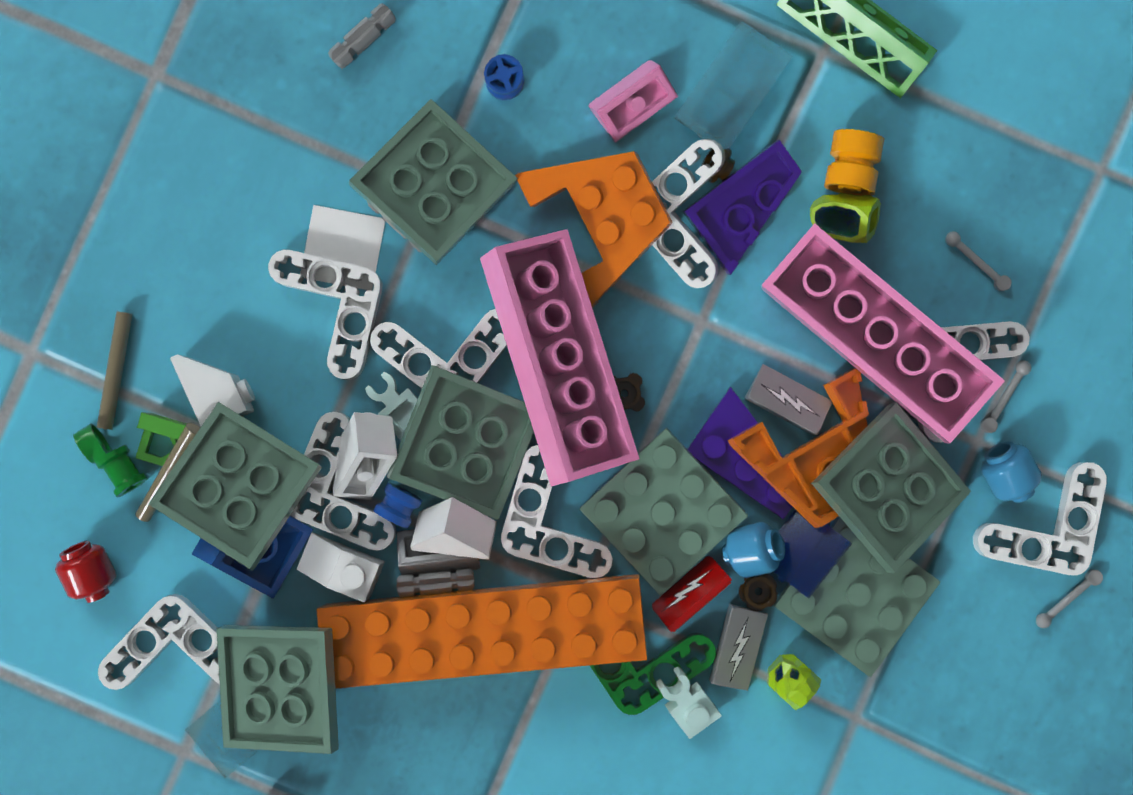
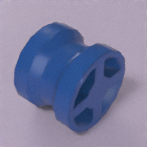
M506 54L497 55L489 60L485 66L484 77L490 94L500 100H511L518 96L524 85L523 68L520 62L513 56Z
M388 482L384 489L386 495L383 501L377 503L373 511L386 520L408 529L412 522L410 516L413 510L419 508L423 500L411 492Z

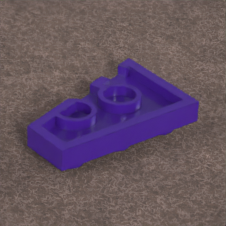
M780 140L772 143L682 211L728 275L733 273L739 264L738 261L747 248L753 244L760 234L759 231L772 212L776 211L802 173Z
M729 387L687 450L707 468L781 519H784L792 506L727 441L758 423L733 389Z

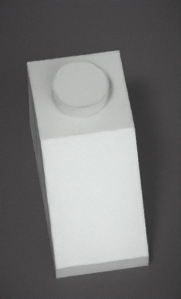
M175 355L170 357L200 426L203 425L218 402L242 417L254 412L251 402L255 400V396L246 379L240 380L238 375L186 356Z
M370 412L353 413L341 435L333 484L334 497L372 499L397 458L392 416L376 415Z
M312 532L297 570L326 588L365 603L372 596L385 561Z

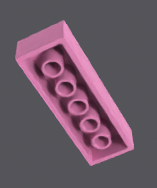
M815 223L762 284V290L944 443H951L1005 382L1003 378Z
M568 229L494 247L483 255L480 261L551 487L639 460L640 458Z

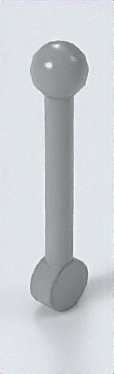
M952 231L946 235L945 241L947 245L958 248L994 280V287L998 291H1005L1011 287V279L1006 275L1000 276L961 241L959 233Z
M1021 360L1016 364L1017 372L992 414L981 421L980 426L984 432L993 433L997 430L998 417L1022 377L1031 372L1032 367L1028 361Z
M1094 569L1087 571L1085 580L1047 613L1037 615V626L1043 629L1048 628L1051 625L1052 619L1091 585L1101 584L1103 581L1102 573Z

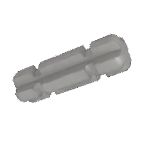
M381 3L370 12L372 16L369 19L367 17L362 19L343 37L344 42L342 44L337 42L329 50V57L338 67L343 69L354 60L352 56L355 53L357 55L361 54L381 35L380 30L382 28L387 30L395 22V15L385 4Z
M470 568L457 569L456 573H451V570L419 573L418 577H414L413 574L400 575L396 581L397 592L400 597L415 596V593L419 592L420 595L450 593L453 589H458V592L474 589L475 586L474 572Z

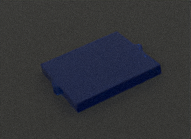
M795 509L779 530L785 545L784 559L780 560V564L774 572L779 575L778 580L781 583L788 582L809 599L852 543L832 529L830 522L822 527L814 528Z

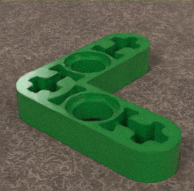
M691 633L638 669H635L631 662H621V666L616 672L607 674L599 668V665L589 666L615 705L625 714L637 715L664 698L653 677L654 669L658 664L669 663L675 668H681L679 662L672 655L679 651L682 659L690 654L691 649L689 645L695 641L699 646L706 643L708 648L703 651L706 656L704 660L699 662L694 657L685 663L690 668L685 675L691 680L714 662L716 649L713 642L706 635ZM646 674L650 685L658 692L650 696L647 688L638 695L639 704L634 706L631 701L624 704L622 702V699L625 697L624 688L630 686L632 690H637L644 685V682L639 677ZM677 675L671 683L665 685L668 687L674 686L678 682Z

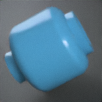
M1008 441L997 444L986 452L985 460L981 466V473L997 499L1004 501L1013 500V502L1019 503L1028 500L1034 495V489L1039 485L1042 474L1026 446Z
M756 522L734 528L727 536V542L723 546L722 553L728 567H732L739 576L749 578L775 571L780 564V560L784 559L785 545L777 529H773L765 522Z

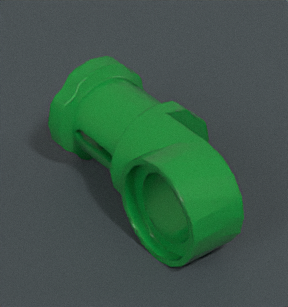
M91 423L73 434L75 443L86 459L93 464L95 463L98 469H104L115 486L113 492L116 497H121L133 491L148 480L144 473L140 474L131 461L128 456L130 450L127 445L112 450L103 434L94 424Z

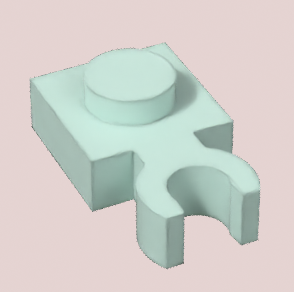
M383 372L381 376L388 384L387 390L382 394H378L369 385L365 390L371 399L383 402L386 405L378 415L392 416L394 433L401 441L418 398L409 388L399 395L396 391L397 384L393 376Z
M676 667L673 670L678 677V682L674 686H666L661 679L656 681L663 697L669 700L665 704L669 713L688 738L691 739L722 717V715L699 683L696 682L690 686V681L684 671Z

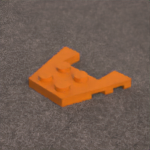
M635 151L525 171L515 175L530 207H536L564 190H568L603 259L602 262L581 273L592 308L622 278L621 276L673 223L638 153Z
M856 368L848 370L823 385L842 422L783 457L779 454L763 422L756 423L727 440L730 446L814 528L826 525L839 517V515L811 483L868 426L866 417L869 415L867 402L862 400L859 382H862L861 372Z

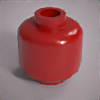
M83 541L72 545L59 554L61 560L56 564L55 571L69 598L75 600L85 598L87 603H91L109 594L108 586L116 579V571L103 546L91 545L90 541Z

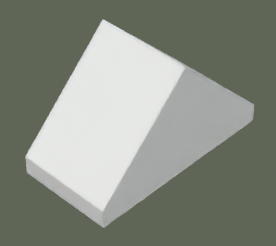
M451 497L419 512L410 547L413 551L489 560L497 524L492 518Z

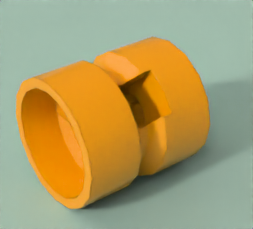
M839 129L834 131L830 155L836 160L827 168L824 188L836 193L873 196L879 173L873 165L881 161L885 138L875 133L855 129Z

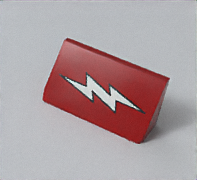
M707 556L651 605L652 609L670 632H675L730 585L732 579L712 557Z

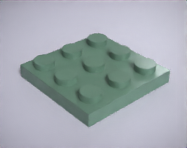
M430 99L349 180V185L437 265L517 183L518 178Z
M431 365L397 449V458L389 469L387 477L444 500L453 497L482 514L499 520L534 433L525 402Z
M218 402L148 505L254 571L322 467Z
M897 402L888 404L811 483L887 573H896L971 492Z
M667 427L638 453L639 460L627 463L580 507L582 513L660 596L748 517L746 511Z
M837 517L779 595L773 606L871 678L940 584V581L911 559H908L896 573H887L840 517Z
M224 625L216 628L223 748L332 754L337 751L339 743L332 628Z

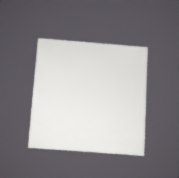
M313 205L304 253L367 267L376 273L385 221L381 217ZM306 261L307 269L301 268L300 274L305 279H307V271L312 263L311 261ZM330 266L321 267L315 274V280L334 284L336 272ZM344 270L343 286L349 285L358 289L372 291L373 284L368 281V275H364L362 281L351 280L347 277L350 270Z

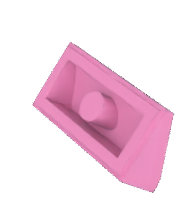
M648 60L593 100L588 106L613 141L617 142L676 99L678 95L661 66L652 60Z

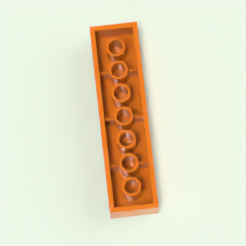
M639 574L474 589L460 592L453 591L450 593L415 595L411 597L369 599L365 603L359 600L327 603L316 609L318 628H332L335 689L647 660Z

